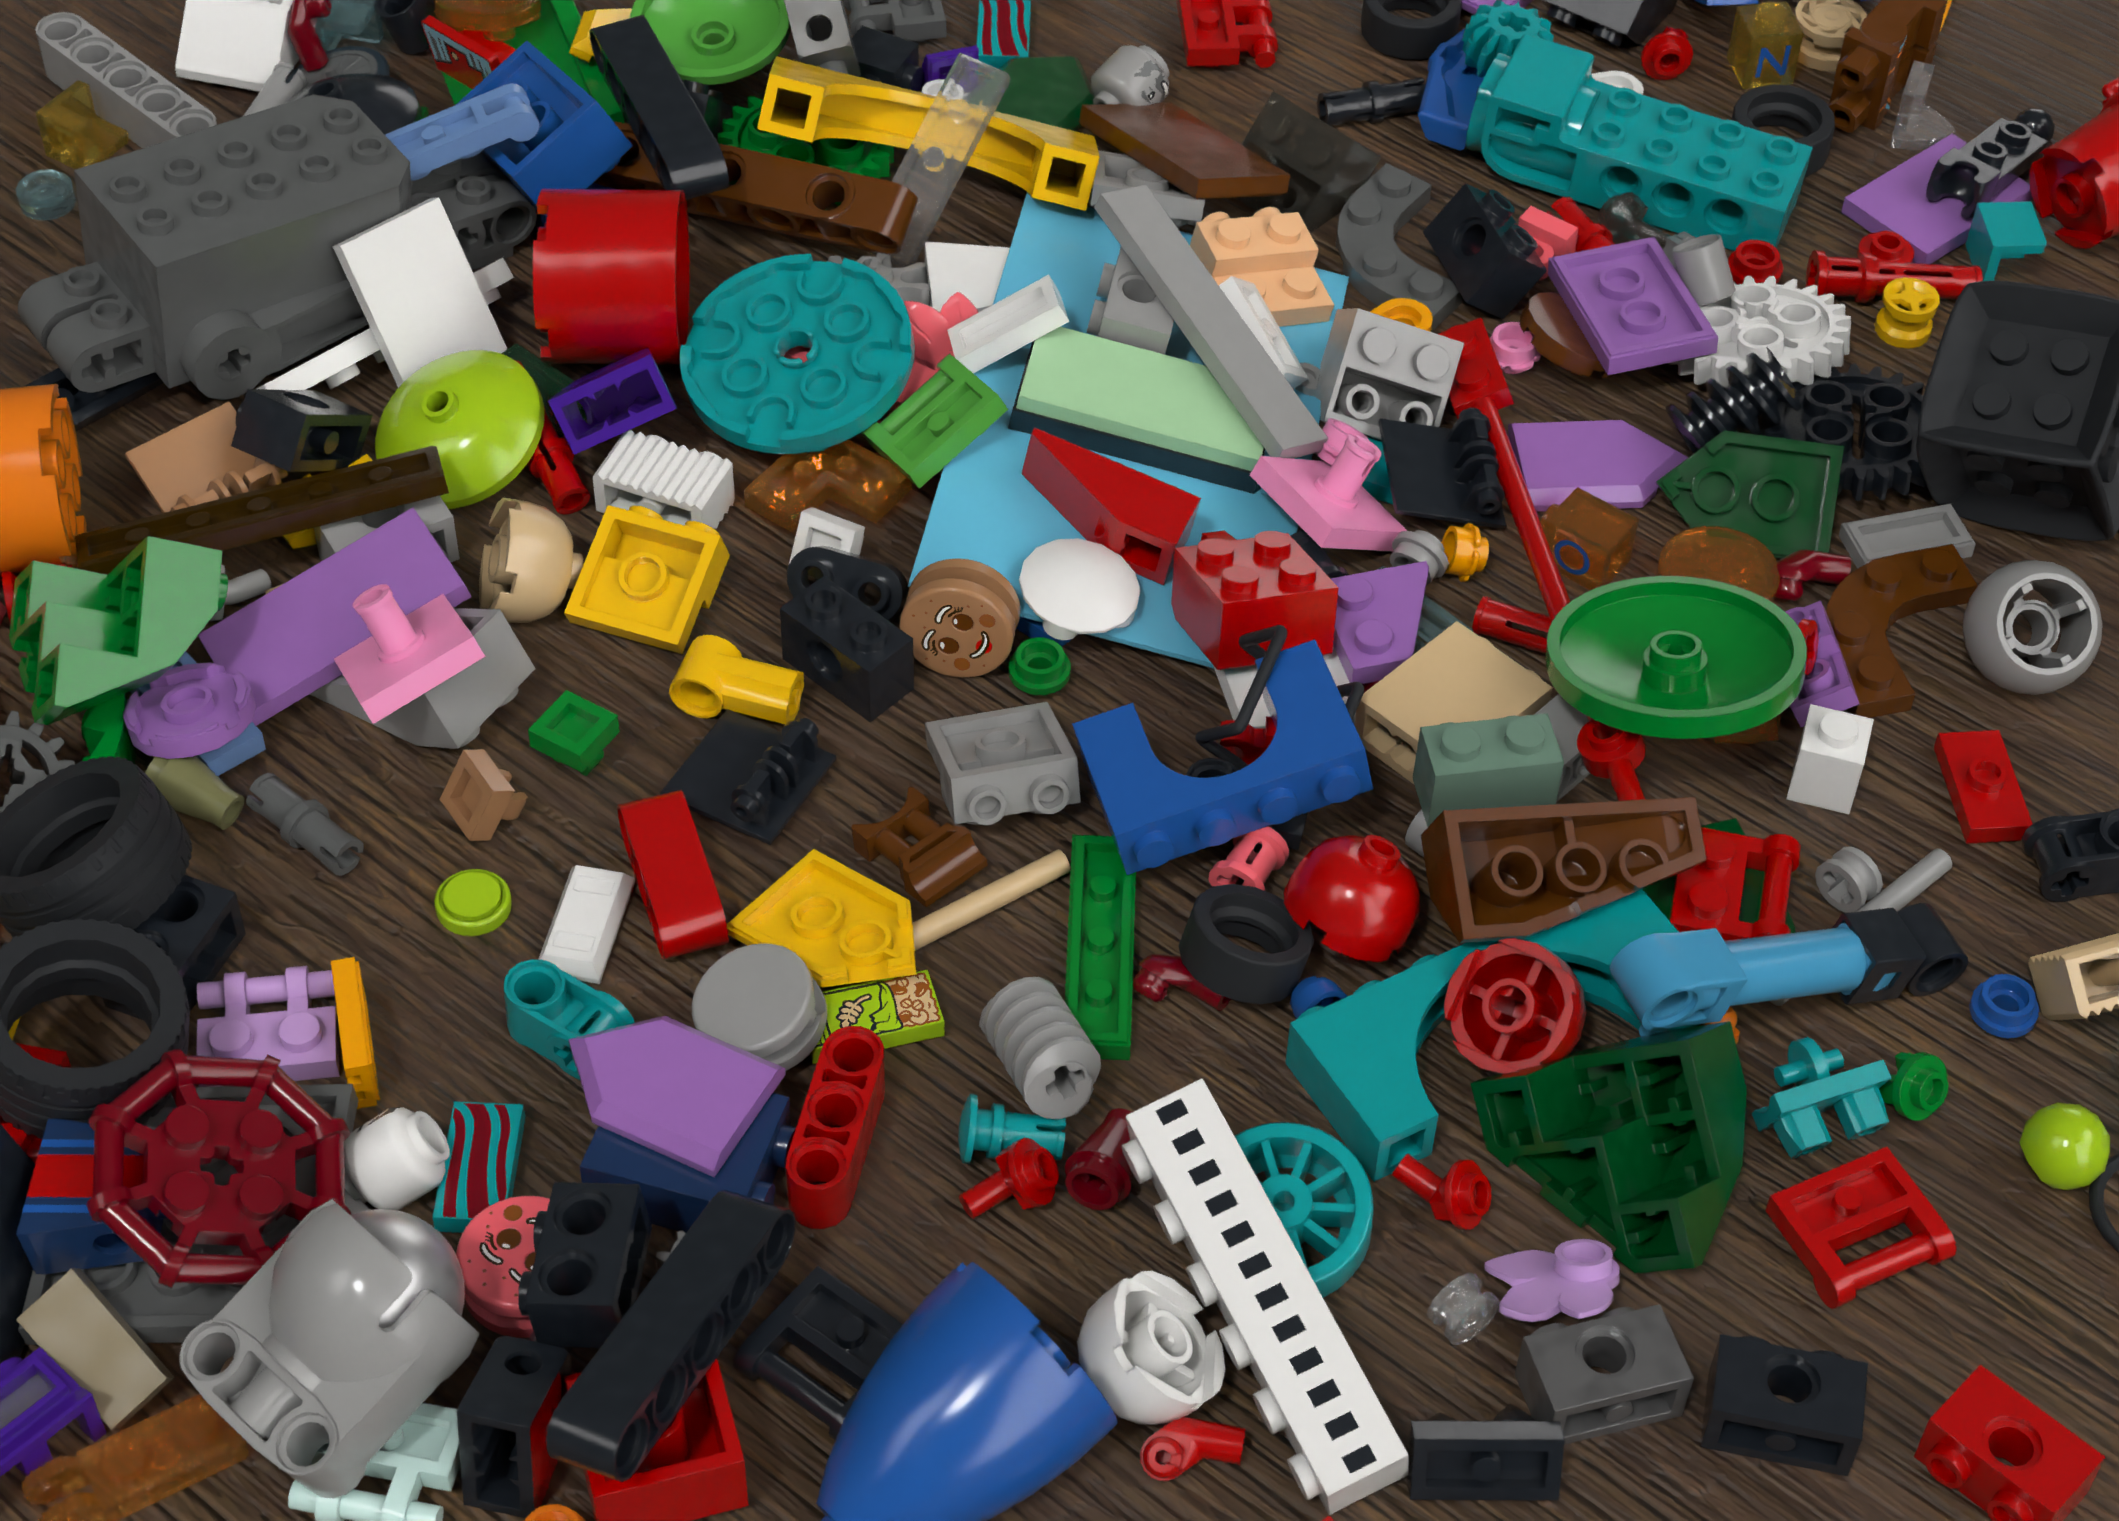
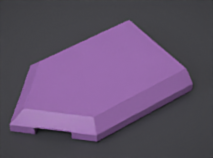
M1623 420L1512 423L1508 425L1510 443L1536 512L1643 508L1656 496L1659 487L1655 482L1689 458Z
M667 1016L569 1039L570 1049L580 1076L592 1123L712 1177L716 1176L786 1075L784 1067Z

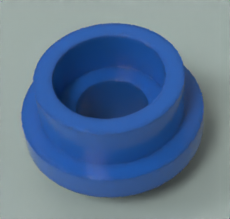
M2010 974L1994 975L1978 985L1969 1003L1970 1014L1975 1023L1987 1033L2001 1038H2017L2029 1033L2035 1026L2039 1015V1006L2033 988L2022 978Z

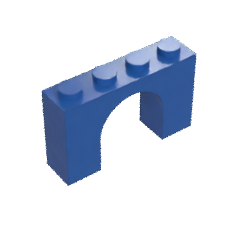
M1315 639L1280 651L1262 692L1264 702L1276 727L1274 738L1259 758L1236 772L1218 777L1198 778L1182 775L1163 765L1150 747L1133 703L1072 723L1086 770L1126 875L1146 868L1161 866L1169 860L1209 846L1224 844L1232 838L1270 825L1287 822L1295 816L1333 803H1341L1358 794L1373 790L1365 747ZM1264 657L1254 660L1257 671Z

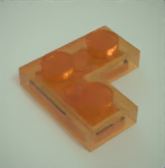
M846 440L820 452L783 454L744 489L745 507L791 532L798 527L801 511L811 507L818 509L828 498L877 523L912 490V482L888 460L850 440Z

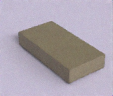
M71 1268L16 1319L38 1346L80 1387L93 1394L99 1414L111 1430L120 1429L175 1378L80 1268Z

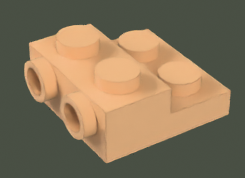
M1266 207L1257 211L1252 217L1230 218L1227 213L1215 212L1206 216L1201 222H1196L1190 246L1218 285L1231 276L1254 283L1279 327L1327 322L1330 320L1334 303L1314 268L1319 249L1299 212L1280 213L1275 207Z

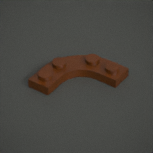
M1953 544L1874 559L1849 574L1833 592L1827 604L1826 613L1860 703L1847 709L1850 714L1873 718L1911 710L1915 692L1890 649L1886 631L1898 619L1917 612L1968 603L1969 598L1978 585Z

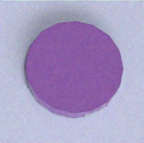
M208 662L187 664L168 670L160 678L150 682L151 689L144 692L140 697L136 690L127 700L123 712V718L134 747L149 756L174 759L194 757L219 749L240 736L253 721L256 703L246 675L236 670V675L226 672L224 665Z

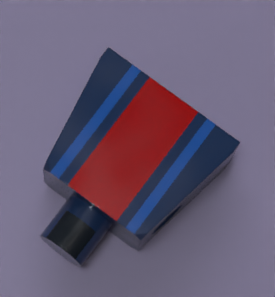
M48 1119L16 1233L35 1274L67 1272L71 1268L89 1269L144 1261L103 1221H93L88 1212L86 1204L93 1197L94 1131L89 1123L64 1119ZM124 1146L123 1186L130 1188L143 1184V1154ZM149 1208L137 1211L161 1233L163 1220L168 1218L160 1210L157 1216Z

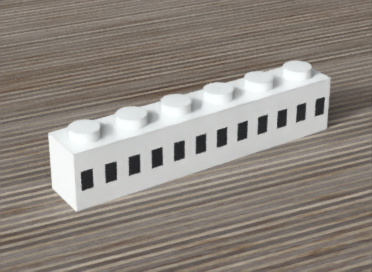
M1203 1078L1126 1115L1130 1141L1121 1145L1125 1158L1139 1184L1151 1179L1162 1202L1154 1205L1153 1208L1170 1243L1174 1245L1183 1240L1195 1263L1186 1267V1271L1200 1301L1205 1307L1216 1302L1228 1326L1220 1329L1219 1333L1231 1360L1238 1370L1250 1366L1262 1390L1254 1393L1253 1398L1266 1426L1272 1434L1284 1430L1295 1450L1296 1455L1288 1458L1287 1462L1304 1497L1309 1500L1318 1495L1328 1515H1331L1408 1476L1409 1455Z

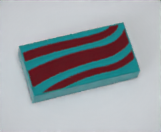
M979 0L976 44L979 49V71H997L1008 60L1029 58L1031 0Z
M454 1101L447 1136L450 1155L445 1160L446 1171L442 1182L438 1185L432 1217L436 1230L439 1232L463 1233L470 1221L482 1210L494 1203L512 1198L526 1119L523 1104Z

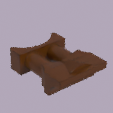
M914 787L908 788L906 802L894 816L877 823L853 824L851 826L854 850L869 862L879 855H883L900 869V877L904 881L905 891L925 907H928L948 892L953 891L957 886L988 866L987 858L976 847L971 831L964 826H954L948 822L941 826L930 817L928 798ZM912 835L919 842L912 846L904 839Z

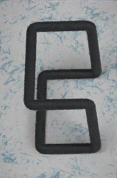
M1282 625L1272 626L1240 636L1239 645L1244 651L1255 659L1264 658L1234 723L1201 730L1196 734V742L1215 757L1231 762L1239 770L1249 764L1215 740L1239 735L1247 728L1286 640L1287 629ZM1271 640L1267 651L1258 645L1259 643ZM1351 682L1337 686L1342 698L1349 696L1345 706L1352 720L1364 694V686L1360 682Z

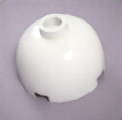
M1141 1271L1132 1278L1122 1279L1103 1294L1088 1309L1077 1341L1081 1368L1097 1386L1113 1412L1120 1418L1137 1424L1168 1423L1189 1415L1221 1390L1225 1373L1222 1343L1216 1330L1206 1336L1201 1324L1194 1316L1203 1310L1202 1306L1190 1292L1174 1279L1154 1271Z

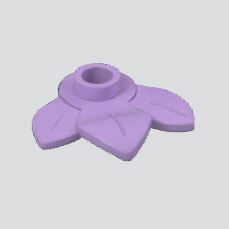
M1574 1239L1563 1242L1556 1247L1555 1254L1540 1250H1527L1504 1255L1485 1262L1486 1272L1512 1286L1500 1301L1499 1312L1504 1317L1523 1322L1547 1320L1561 1311L1576 1319L1597 1315L1611 1305L1613 1301L1612 1289L1618 1285L1620 1280V1268L1618 1263L1612 1259L1611 1248L1602 1242L1590 1239Z

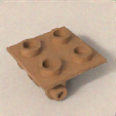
M230 402L216 407L125 453V457L162 513L283 483L281 479L288 476V471L231 446L236 430L235 419L237 412Z

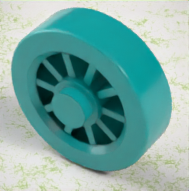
M1274 1122L1254 1126L1238 1133L1234 1137L1255 1175L1265 1171L1267 1179L1263 1183L1260 1182L1306 1268L1307 1265L1301 1248V1244L1304 1241L1325 1256L1321 1262L1308 1267L1307 1270L1322 1298L1331 1294L1354 1275L1369 1248L1373 1225V1195L1363 1166L1351 1150L1341 1141L1309 1125L1292 1122ZM1278 1168H1293L1291 1175L1279 1174ZM1307 1173L1318 1178L1309 1185H1306L1304 1182ZM1333 1195L1337 1203H1326L1323 1201ZM1320 1226L1340 1227L1338 1238L1336 1239Z

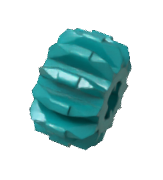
M1496 0L1493 6L1479 5L1476 14L1471 16L1469 24H1466L1462 38L1464 42L1462 50L1466 54L1465 64L1477 68L1478 77L1483 78L1498 53L1512 56L1523 34H1529L1553 42L1554 35L1550 32L1551 22L1545 18H1539L1538 9H1524L1520 7L1519 2L1515 5H1507L1501 0Z

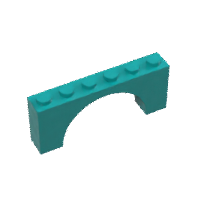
M1641 889L1521 940L1538 943L1564 960L1571 967L1580 982L1586 1001L1617 1014L1639 1030L1641 1026L1640 1021L1611 975L1609 968L1611 962L1621 949L1643 936L1679 931ZM1502 942L1464 943L1438 956L1435 954L1424 956L1417 960L1409 969L1383 981H1369L1359 987L1352 995L1326 1007H1312L1290 1023L1285 1064L1346 1146L1357 1157L1373 1182L1392 1174L1407 1153L1418 1161L1432 1154L1439 1114L1429 1101L1422 1086L1416 1055L1429 1034L1445 1019L1444 1001L1449 981L1463 959L1476 949L1483 951L1490 945ZM1701 1024L1670 1028V1029H1668L1667 1031H1669V1030H1675V1029H1681V1028L1695 1027V1026H1699V1025H1701Z

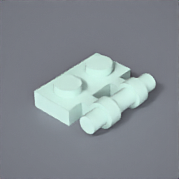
M422 1403L367 1463L364 1475L392 1480L387 1495L352 1489L346 1495L337 1498H322L294 1480L289 1492L288 1507L294 1510L314 1513L316 1521H344L345 1519L352 1521H442L443 1506L419 1502L417 1499L422 1486L450 1492L452 1490L460 1467L457 1409ZM329 1443L318 1449L311 1465L323 1458Z

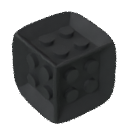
M1979 281L1968 283L1957 298L1944 329L1928 378L1919 415L1916 443L1917 457L1927 488L1937 505L1951 503L1959 517L1974 522L2048 537L2079 541L2110 540L2115 536L2119 529L2118 299L2082 291L2011 281Z

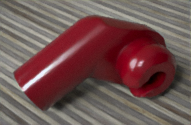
M293 0L287 32L306 71L318 70L328 63V57L316 32L317 18H326L330 15V10L332 9L331 0Z
M1813 550L1795 551L1772 565L1769 575L1773 576L1769 589L1770 594L1775 598L1797 601L1803 594V581L1839 585L1850 574L1851 557Z
M1151 954L1138 964L1142 968L1133 979V989L1156 1002L1162 1001L1166 997L1171 984L1181 988L1218 1011H1222L1231 1001L1230 998L1214 993L1194 979L1182 963L1181 956Z

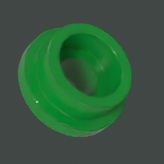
M1036 637L1022 642L1009 661V678L1019 690L1028 694L1048 695L1061 690L1070 679L1071 664L1068 656L1064 653L1060 644L1049 638Z

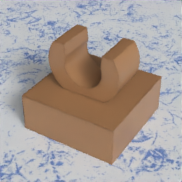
M484 749L462 751L439 799L469 841L491 840L500 820L517 819L528 799L527 795L523 792L514 793L515 790L509 784L512 778L511 773L498 769Z

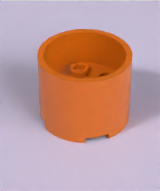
M58 384L0 389V575L2 572L10 570L14 574L21 573L33 560L55 565L65 562L66 565L72 564L73 568H78L75 536L87 532L85 516H76L75 513L81 510L79 477H83L71 410L67 398H57L59 396Z

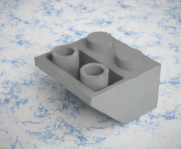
M1359 308L1337 309L1321 361V421L1326 423L1329 418H1333L1354 427L1366 436L1381 440L1378 424L1380 418L1439 427L1464 343Z

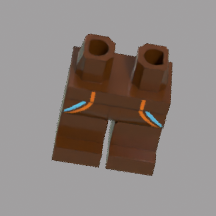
M1881 0L1864 18L1860 30L1852 27L1845 34L1835 72L1831 99L1828 105L1834 113L1835 127L1848 133H1853L1860 125L1875 131L1882 123L1884 115L1888 113L1892 98L1904 86L1918 91L1928 81L1937 45L1934 42L1939 37L1948 0Z

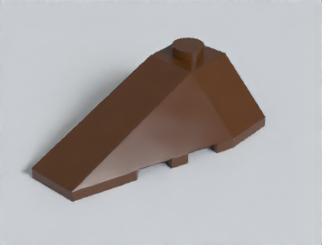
M1695 797L1443 810L1421 834L1430 899L1459 943L1498 941L1507 938H1528L1696 867L1707 860Z

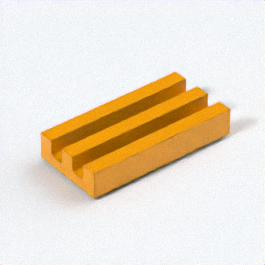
M355 957L332 960L331 969L347 1083L354 1086L358 1097L357 1109L377 1106L380 1095L367 998L359 961H355Z

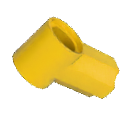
M702 635L692 641L670 685L669 694L671 700L679 709L697 718H712L718 715L722 709H729L737 713L786 724L789 721H794L799 711L804 689V672L743 658L737 647L728 640L715 635Z

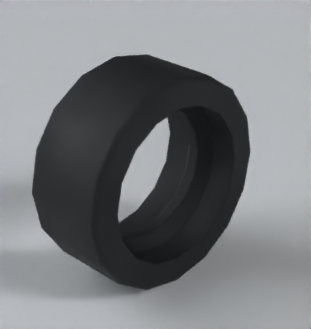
M1363 0L1361 15L1362 35L1371 47L1385 55L1409 60L1430 58L1441 42H1447L1458 34L1462 7L1461 0ZM1415 9L1426 12L1433 17L1407 19L1396 16L1389 11Z
M1771 84L1755 87L1741 95L1735 104L1731 119L1743 126L1759 131L1761 130L1757 127L1773 125L1784 126L1804 135L1805 137L1792 140L1813 147L1805 177L1822 168L1828 158L1835 130L1834 113L1827 103L1810 91L1790 85Z
M1228 884L1211 887L1197 896L1178 947L1182 963L1194 979L1214 993L1238 1002L1266 1004L1279 1002L1292 994V990L1298 984L1308 960L1314 938L1310 924L1307 923L1303 930L1292 919L1284 905V900L1256 887ZM1221 934L1248 939L1259 944L1271 954L1243 948Z

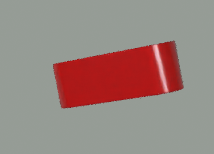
M682 790L618 804L617 813L623 842L661 958L665 960L728 944V929L722 903Z
M847 1026L837 1029L824 1042L787 1154L788 1208L794 1213L795 1219L800 1225L811 1229H826L836 1226L847 1216L885 1096L883 1043L880 1037L872 1030L861 1026ZM814 1182H827V1183L821 1184V1185H812V1184H811V1183H814Z

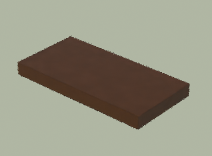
M1172 102L1143 106L1095 104L1082 105L1079 123L1082 127L1195 199L1275 196L1287 193L1290 174Z

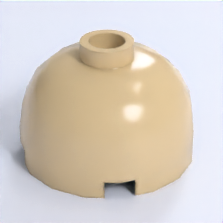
M503 497L498 501L489 523L491 527L500 528L499 534L495 536L492 545L484 544L479 578L480 608L500 609L508 623H529L551 614L561 605L567 588L574 589L583 567V556L581 553L573 552V540L569 529L564 521L544 506L528 501Z

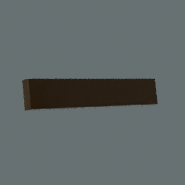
M429 446L78 534L75 536L78 569L108 575L147 536L223 551L448 494L449 491L437 446Z

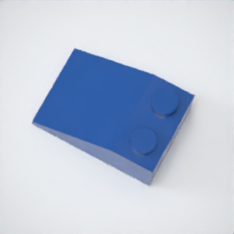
M527 40L457 103H462L510 83L523 87L530 100V107H532L539 120L538 133L532 139L524 142L508 138L484 148L482 153L536 208L541 189H586L602 174L612 170L618 164L620 158L633 147L600 104Z

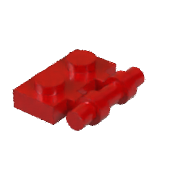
M1268 0L1176 1L1187 66L1217 67L1220 65H1239L1240 52L1248 51L1254 57L1256 65L1260 68H1268L1275 63L1278 41L1275 30L1269 26L1273 16Z

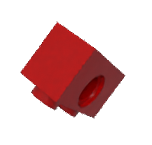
M1980 1364L1929 1419L1914 1458L1924 1464L1929 1473L1939 1483L1948 1488L1958 1490L1987 1512L1992 1521H2064L2087 1495L2105 1456ZM1995 1457L2003 1458L2013 1464V1466L2003 1464Z

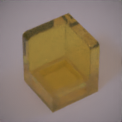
M80 80L73 83L35 112L46 156L75 170L107 160L129 142L125 129L96 116L90 86Z

